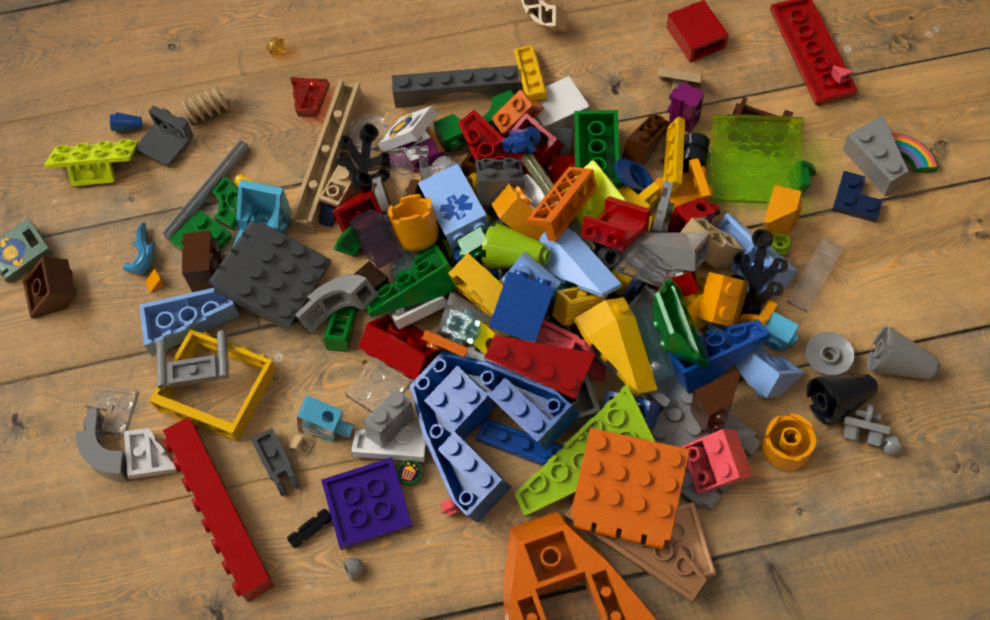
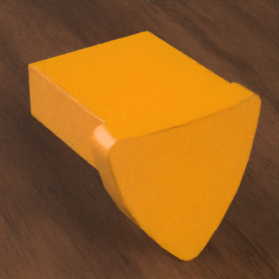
M769 300L760 315L742 314L739 321L745 323L759 320L765 326L772 313L776 311L778 303Z

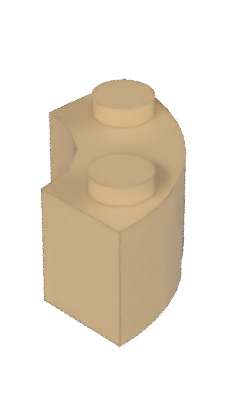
M521 0L525 12L535 22L555 32H567V12L556 5H552L551 0Z
M691 218L680 232L709 233V255L704 261L714 269H729L734 263V256L738 252L745 250L730 233L717 229L705 218Z

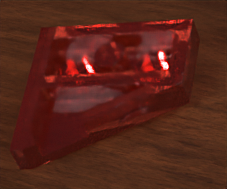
M291 77L297 115L300 117L317 118L330 86L328 80Z

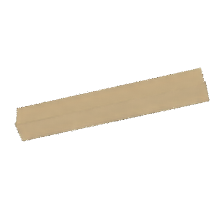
M341 79L338 81L290 216L295 231L311 234L316 232L321 216L322 204L325 205V202L319 201V196L338 166L336 157L343 151L338 146V141L342 136L349 135L363 95L359 82H355L353 85L344 83Z

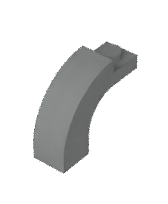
M341 276L323 284L307 296L310 301L295 316L305 329L312 333L335 311L347 306H354L363 310L379 294L368 279L363 276Z

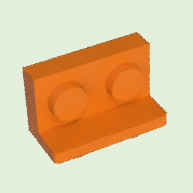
M519 90L492 117V120L503 135L510 136L508 131L512 130L525 113L535 119L545 108L541 102L530 100L523 90Z

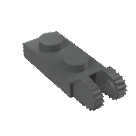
M273 428L251 438L270 479L274 481L281 496L287 494L283 483L279 479L285 474H288L289 480L295 489L300 487L293 473L294 469Z

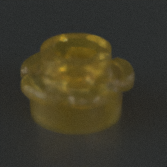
M274 37L269 41L267 50L273 57L284 53L286 49L284 39Z

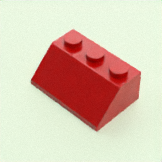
M388 314L367 323L359 344V348L366 351L367 355L385 362L386 366L401 371L407 378L415 380L441 353V351L427 346L428 341L422 339L423 331L410 324L398 329Z

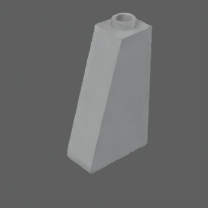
M645 232L625 251L617 250L620 255L619 262L696 271L709 255V233Z

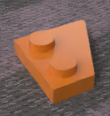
M425 330L422 337L423 340L428 341V347L442 352L447 349L465 357L468 351L467 347Z

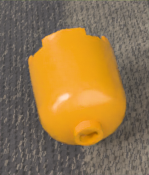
M421 194L402 197L399 199V204L395 207L391 205L388 209V215L400 246L407 251L424 252L432 247L439 237V227L430 197H427V199L421 198Z

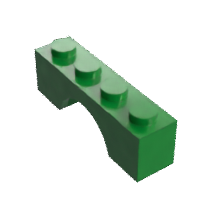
M511 90L492 97L491 108L483 116L497 132L500 130L493 122L492 117L514 96ZM454 114L434 121L435 135L446 153L458 150L467 144L458 125V122L462 119Z

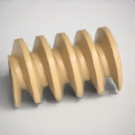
M212 87V95L204 91V98L197 94L196 102L191 98H188V105L183 101L180 102L189 122L192 120L195 124H198L197 117L205 121L206 113L212 118L213 110L221 114V107L226 111L229 110L228 103L220 87L219 92Z

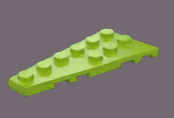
M628 384L612 400H609L601 411L591 418L564 444L565 446L554 454L537 473L514 493L525 517L576 493L590 428L656 442Z

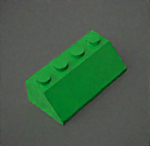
M618 110L574 111L575 167L584 168L591 161H596L619 190L621 188V180L615 170V163L620 159Z

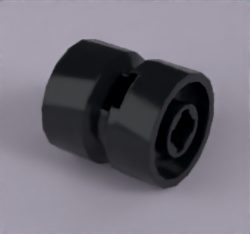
M695 132L684 135L683 172H688L689 161L696 158L699 159L701 166H704L706 169L710 140L707 136Z

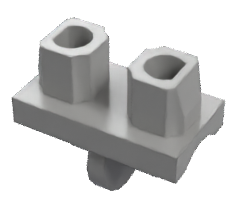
M870 404L867 405L865 410L856 409L855 416L862 417L863 420L847 416L842 418L841 425H844L843 439L858 441L861 429L869 431L866 444L881 447L885 435L890 433L891 427L870 422L871 420L880 422L881 414L873 413V405Z

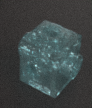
M451 309L445 320L442 332L451 335L449 340L463 345L464 341L472 344L480 334L481 322L474 319L476 314L462 309L460 313Z

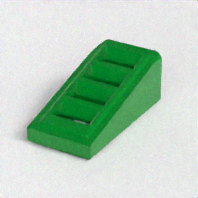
M347 306L332 313L323 338L327 350L348 352L358 311L356 307ZM339 315H347V316H349V318H348V317H338V316H339Z

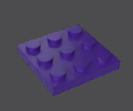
M392 457L321 479L340 550L413 528Z

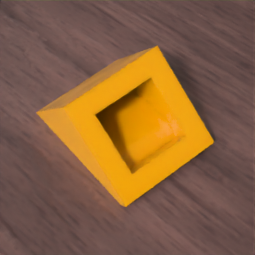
M154 269L145 282L150 293L164 287L156 269Z

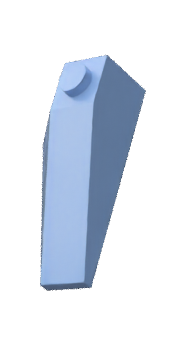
M726 213L716 228L725 233H730L745 249L743 253H747L750 257L749 265L753 271L757 247L752 243L753 232L730 213ZM770 246L767 247L763 271L772 265L774 259H785ZM780 262L779 265H778V268H779V269H780L781 266H782V263H781V262ZM788 262L787 271L784 273L778 272L759 287L758 295L766 290L768 284L772 281L782 283L785 289L798 271ZM733 263L730 266L732 271L744 277L739 266ZM777 285L774 287V292L777 290Z
M567 227L557 241H548L546 231L543 232L539 241L546 244L548 250H550L549 262L544 264L543 268L553 276L558 277L560 282L564 284L567 281L577 284L579 289L600 297H604L621 288V283L570 228Z

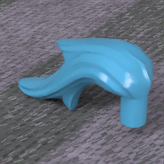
M141 223L137 229L136 241L132 243L138 249V256L133 263L126 262L123 266L124 271L143 275L150 271L155 249V242H152L150 245L147 243L146 223Z

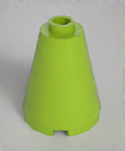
M494 223L495 226H490L485 234L482 250H486V258L482 257V262L487 269H511L524 252L542 267L549 262L550 250H548L546 244L503 224Z

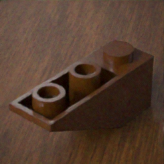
M651 114L627 138L622 158L644 166L652 156L671 122L665 120L660 115Z

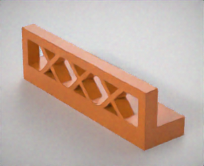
M568 167L527 218L528 225L545 227L548 241H557L596 191L597 184L593 169ZM559 200L558 203H555V204H552V205L548 206L550 203H553V202H556V201ZM548 214L546 218H539L543 215Z

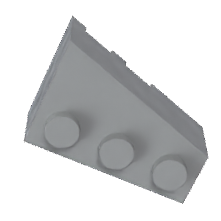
M883 115L847 136L843 151L884 196L903 185L908 169Z

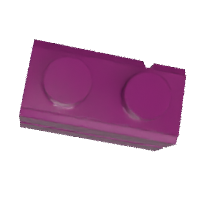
M685 82L681 83L678 88H674L669 96V100L672 101L667 110L670 113L669 121L672 123L677 117L685 119V131L688 133L692 132L700 121L704 92L697 88L693 89L691 85Z

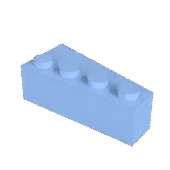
M214 288L139 305L144 346L152 357L157 355L156 342L158 340H164L166 342V350L181 344L190 329L203 333L240 316L238 304L214 292Z

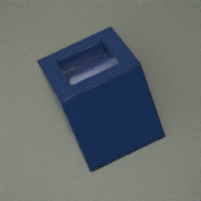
M322 204L320 225L333 227L335 217L332 211L335 207Z

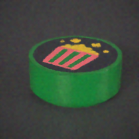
M406 460L399 465L397 475L402 484L413 486L421 480L422 470L416 461Z

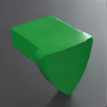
M800 160L793 166L788 173L791 189L802 191V195L811 186L810 177L817 174L813 164Z

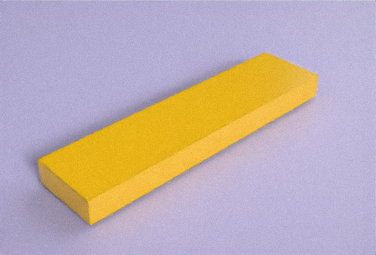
M528 45L513 49L523 90L528 98L534 101L548 98L534 46Z
M677 117L666 128L663 184L664 180L673 182L672 193L682 185L685 119Z

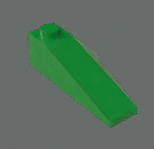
M437 244L413 259L414 265L406 272L401 270L396 274L397 279L391 285L386 284L377 291L379 295L366 306L371 317L442 297L457 288L448 274L452 267Z

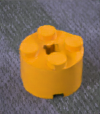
M797 414L775 417L769 423L762 441L763 456L774 467L788 472H794L803 467L810 459L817 442L812 424L806 418Z

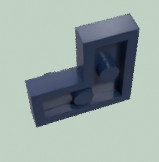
M844 171L832 211L876 223L883 200L861 194L866 176Z

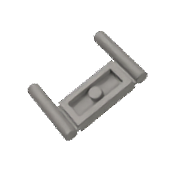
M220 330L217 332L218 356L210 355L168 362V364L166 359V342L158 340L156 342L158 388L164 389L167 386L177 387L216 381L218 378H229L226 331Z

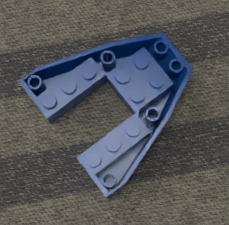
M442 351L409 386L422 434L450 498L467 517L477 523L512 487L465 440L486 416L499 405L538 444L547 450L580 415L568 401L552 388L492 363Z

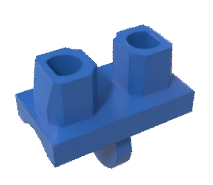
M527 127L526 129H512L508 131L510 136L501 140L506 153H533L537 151L535 146L539 143L541 135L538 129Z

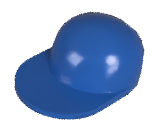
M624 158L616 161L615 170L623 186L626 185L635 193L640 194L652 184L650 174L641 164Z

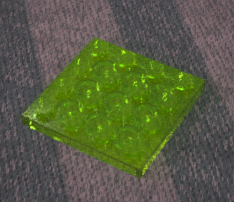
M713 114L709 176L713 197L710 198V201L769 204L774 185L800 191L803 117Z

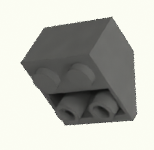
M508 157L502 160H493L492 158L475 160L476 193L481 205H491L508 184L514 188L519 186L524 190V176L520 159Z

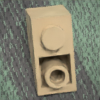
M337 166L319 196V201L338 207L346 199L358 193V190L352 185V175L346 167Z

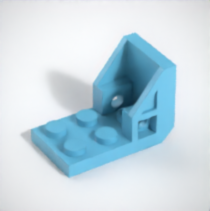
M241 179L238 186L236 214L240 230L234 244L242 236L243 231L250 222L256 224L262 222L285 235L287 234L291 224L290 216L292 211L283 188Z

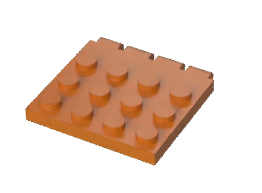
M590 428L570 517L575 518L573 528L591 532L593 523H597L595 533L616 538L618 529H622L620 540L641 544L643 535H647L646 546L664 550L666 540L671 541L690 449Z

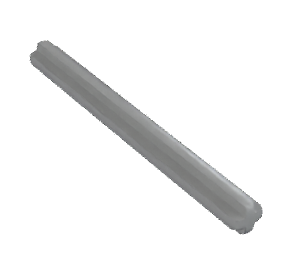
M238 141L162 231L166 239L169 240L192 218L212 194L211 191L228 175L249 150L246 142Z

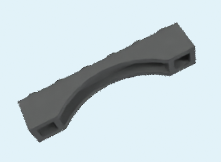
M518 65L392 75V93L395 108L417 106L428 99L449 93L471 92L494 97L509 90L515 95L520 90Z

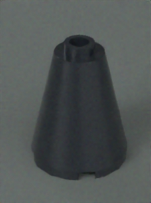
M869 374L823 376L811 379L807 385L806 393L807 398L811 397L813 404L809 406L814 416L822 424H834L876 396L878 384L875 378Z

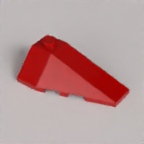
M473 110L458 122L475 160L483 158L502 160L508 157L520 159L523 175L528 174L532 176L521 160L522 155L520 153L514 154L513 152L506 153L501 142L505 138L478 112Z

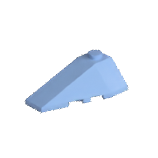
M709 322L707 325L710 330H714V333L725 331L729 327ZM761 344L737 362L735 366L748 385L755 389V393L764 399L780 397L803 376L804 372L784 357L779 355L776 358L766 353L767 347Z

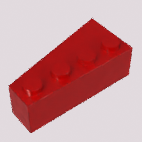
M494 335L484 360L552 388L560 395L574 400L595 353Z

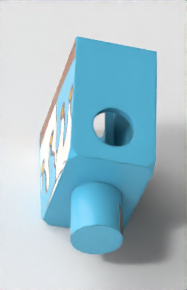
M305 396L297 415L298 432L330 442L335 441L337 434L350 438L354 424L343 421V411L310 396Z

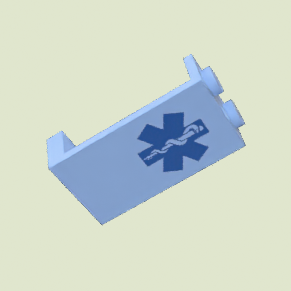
M458 163L418 183L425 199L427 197L431 198L436 219L451 249L459 246L457 242L459 239L481 227L487 232L491 226L484 209Z

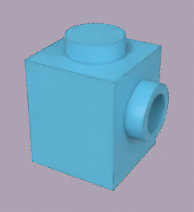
M775 312L772 313L764 326L771 334V337L764 343L775 351L785 353L789 346L794 347L800 336L796 334L799 327L798 324Z

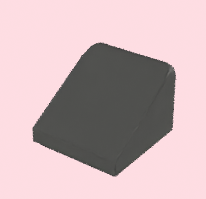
M552 127L551 134L564 144L557 155H570L573 129Z

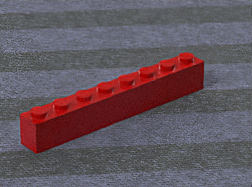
M190 417L164 429L163 432L166 439L163 440V443L168 452L173 451L176 457L172 462L177 471H182L185 476L182 479V483L187 492L192 491L195 497L191 500L193 506L198 513L200 511L203 513L204 519L201 522L206 532H212L215 538L211 543L216 553H222L225 559L221 564L226 574H232L235 580L231 585L238 597L242 595L248 602L274 588L275 586Z

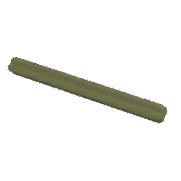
M524 153L521 159L546 196L554 186V183L534 154ZM576 216L568 228L581 238L582 224ZM581 238L595 253L597 248L595 242Z

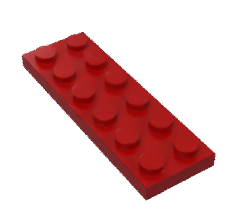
M788 0L771 4V14L814 104L818 105L856 95L857 88L852 78L847 82L838 84L831 75L833 66L847 68L813 0Z

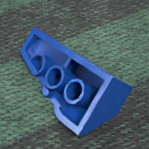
M759 320L731 325L725 331L715 333L714 330L706 331V335L699 336V339L710 365L707 368L677 359L670 352L666 353L664 351L677 380L689 394L713 382L770 338L771 334Z

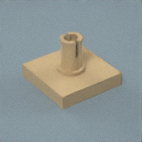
M659 67L657 74L659 78L673 81L671 91L674 88H678L683 82L701 85L703 77L702 74Z

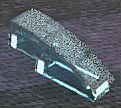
M645 307L632 311L637 321L655 382L675 376L668 352L666 353L661 346L660 339L662 337L653 324V318L649 310Z

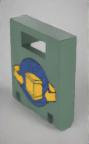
M27 218L0 238V274L7 283L13 282L34 267L42 256L48 257L53 253L30 219ZM35 236L39 243L32 248L26 237L30 240Z

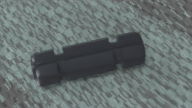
M325 508L317 513V517L313 516L298 528L299 531L292 532L287 537L288 542L293 548L299 547L303 543L302 540L309 539L322 528L323 524L327 525L332 521L331 514Z

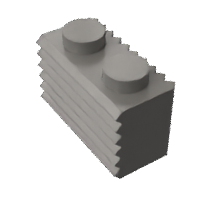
M395 390L363 421L366 437L381 448H385L388 441H392V438L398 435L401 428H405L404 425H408V422L414 419L412 399Z

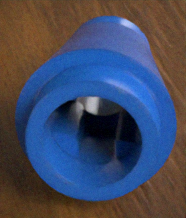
M119 112L110 114L111 131L121 133L142 129V117Z

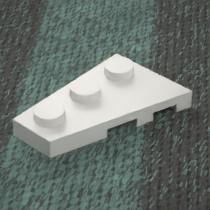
M414 421L404 425L405 428H401L398 435H395L392 441H388L385 448H381L368 439L365 429L355 431L351 453L352 457L377 459L392 457L393 460L424 462L427 443L422 434L419 421Z

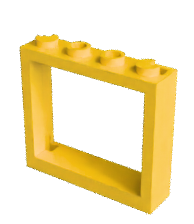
M190 329L172 361L191 359L198 348L218 354L217 339L205 331L201 333ZM227 340L229 359L261 371L233 423L169 399L176 387L167 386V388L160 389L157 385L149 402L157 411L180 420L190 417L195 426L238 442L277 369L273 359L266 357L265 354H255L249 348L234 346Z

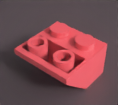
M721 429L681 446V448L690 449L687 467L697 494L730 486L753 477L736 429Z

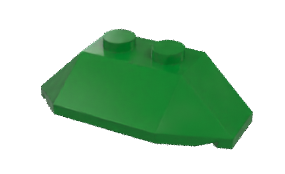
M670 277L665 280L656 292L652 308L655 316L653 324L662 336V339H660L661 346L666 353L670 352L677 359L707 368L710 365L681 288Z

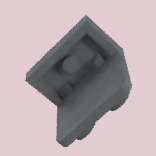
M153 105L148 112L154 125L136 145V150L138 153L164 166H170L194 136L189 127V122L181 116L176 117L167 109H160Z

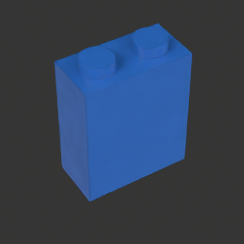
M515 269L514 273L508 271L489 327L526 341L536 342L555 288L551 287V281L538 277L537 281L528 279L529 274L517 269Z

